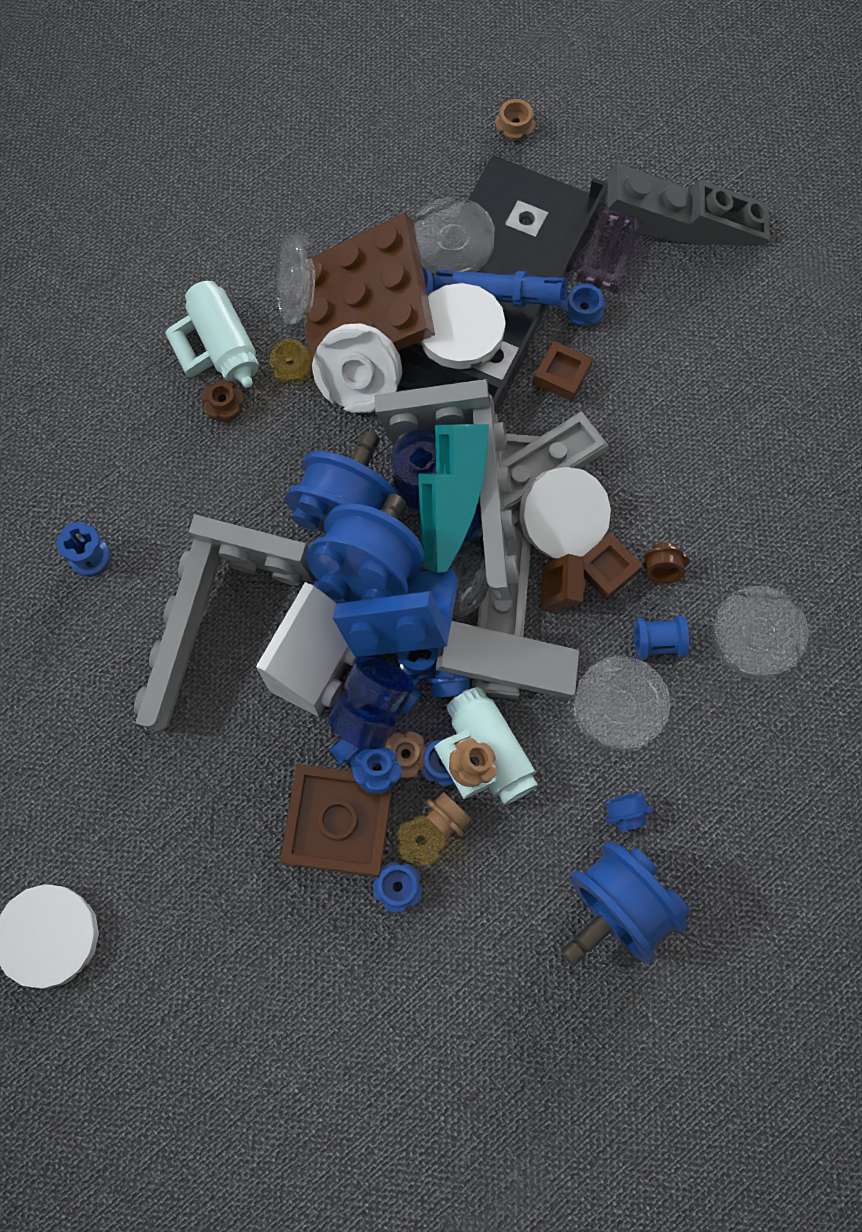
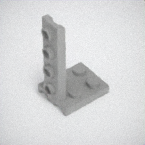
M487 379L375 395L376 414L395 448L417 450L425 447L426 443L436 442L435 425L489 424L487 460L480 493L487 583L497 600H512L511 584H519V571L516 555L508 556L507 539L515 538V527L512 510L504 511L503 495L511 494V483L508 466H500L499 451L507 450V439L504 422L499 423L498 415L495 414L494 402L488 392Z
M194 514L188 532L194 540L190 551H185L180 559L178 577L181 578L176 596H170L165 606L163 618L167 625L162 640L155 642L150 653L149 667L152 668L147 687L143 686L139 690L135 700L134 713L137 714L135 724L156 731H163L168 727L220 560H228L229 567L244 573L255 574L256 568L273 572V579L290 585L298 586L300 580L314 583L315 576L312 574L306 561V553L309 549L306 543Z

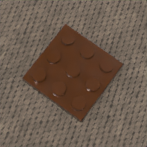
M405 212L295 265L312 378H314L312 363L317 347L330 331L344 324L361 323L378 329L392 341L397 351L435 335L414 223Z

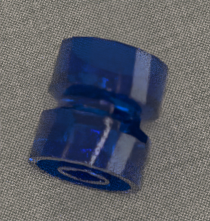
M425 430L406 433L397 440L391 454L393 487L397 495L405 500L406 506L416 510H420L419 473H436L435 433Z
M361 656L354 663L344 684L346 691L340 693L328 718V723L331 729L345 741L366 749H380L385 746L397 721L395 715L403 711L413 691L414 683L397 666L376 657Z

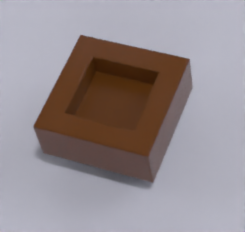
M553 340L534 375L533 384L573 402L592 366L593 358Z
M611 533L583 556L584 578L606 600L635 577L643 566Z
M566 554L542 566L540 610L556 614L583 602L586 586L584 557Z

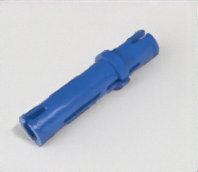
M438 269L433 280V291L445 285L464 283L479 286L492 294L497 301L513 303L514 307L524 308L526 304L563 307L567 294V281L565 277L529 276L527 271H517L515 275Z

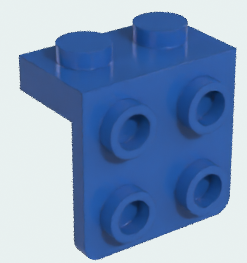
M448 569L447 572L440 573L434 571L417 573L415 576L407 578L408 594L337 603L333 620L354 657L447 647L458 586L456 572L453 569Z

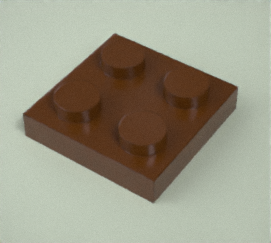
M296 764L280 863L288 866L379 878L393 787L383 794H371L363 790L354 780L352 771Z

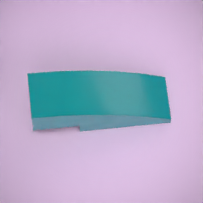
M489 424L435 425L436 473H419L420 542L425 555L421 568L437 573L447 572L462 546L473 520L482 490L487 460Z

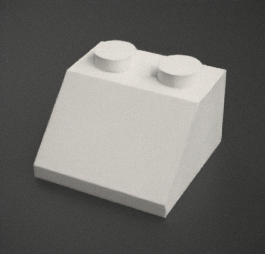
M305 582L256 668L271 693L319 717L325 706L331 708L337 701L344 685L340 678L348 664L354 666L356 660L361 657H354L333 620L337 603L315 586Z

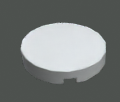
M464 283L445 285L429 294L428 301L435 335L420 341L422 349L427 356L442 366L455 369L471 368V364H477L480 361L483 364L490 360L502 345L506 324L503 308L496 298L479 286Z
M361 323L344 324L330 331L317 347L312 363L314 380L323 396L332 404L335 401L337 404L344 406L343 410L352 413H370L375 411V395L396 392L402 376L400 355L392 341L378 329Z
M559 467L542 472L535 478L536 480L532 482L531 486L525 490L521 498L519 511L522 532L528 542L533 544L542 554L552 558H560L566 554L581 557L602 541L609 528L611 508L607 492L598 479L583 469Z
M44 884L24 890L9 901L0 914V966L6 976L22 986L49 989L67 984L78 976L77 974L82 971L85 965H88L95 954L99 936L96 914L83 897L69 888Z

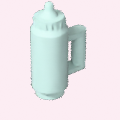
M202 281L193 285L185 295L187 301L185 307L188 316L166 330V336L186 376L194 377L214 365L227 382L232 381L234 384L242 383L246 388L251 387L253 384L251 378L259 369V363L255 357L256 350L225 290L218 287L213 281ZM195 329L207 350L198 357H196L186 337L188 333Z
M480 687L466 689L459 696H454V699L448 703L447 710L452 718V726L457 734L442 740L434 748L463 799L489 788L494 797L499 796L503 804L508 805L534 790L538 786L533 777L536 771L495 702L488 698ZM473 738L477 743L483 742L492 748L496 756L494 764L497 767V772L489 783L482 782L479 786L466 787L454 780L449 770L450 753L456 750V744L459 741ZM471 758L475 766H477V760L475 758Z

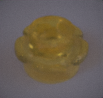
M285 339L273 347L268 362L269 367L274 370L273 373L276 378L288 382L291 379L300 380L308 374L310 370L308 365L310 363L309 352L299 341ZM294 360L292 365H288L286 362Z
M417 816L412 821H406L398 830L397 839L400 841L398 850L402 858L409 863L416 861L420 865H429L438 859V852L445 847V835L426 818L427 816ZM419 836H423L426 839L424 845L416 843V839Z

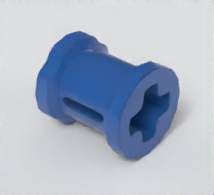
M83 522L71 523L63 528L61 535L57 538L59 553L64 559L69 560L70 566L79 575L85 577L97 576L108 567L111 559L110 550L105 542L100 539L94 527L88 526ZM76 534H81L83 538L79 539ZM89 561L92 565L88 566L86 562Z
M675 616L673 621L646 622L644 618L634 620V647L638 660L647 659L648 655L676 654L678 658H686L688 656L689 631L685 616Z
M438 648L423 649L427 651V660L420 657L415 663L411 662L410 652L419 654L421 650L397 652L401 673L405 672L412 679L418 677L420 681L432 678L436 674Z

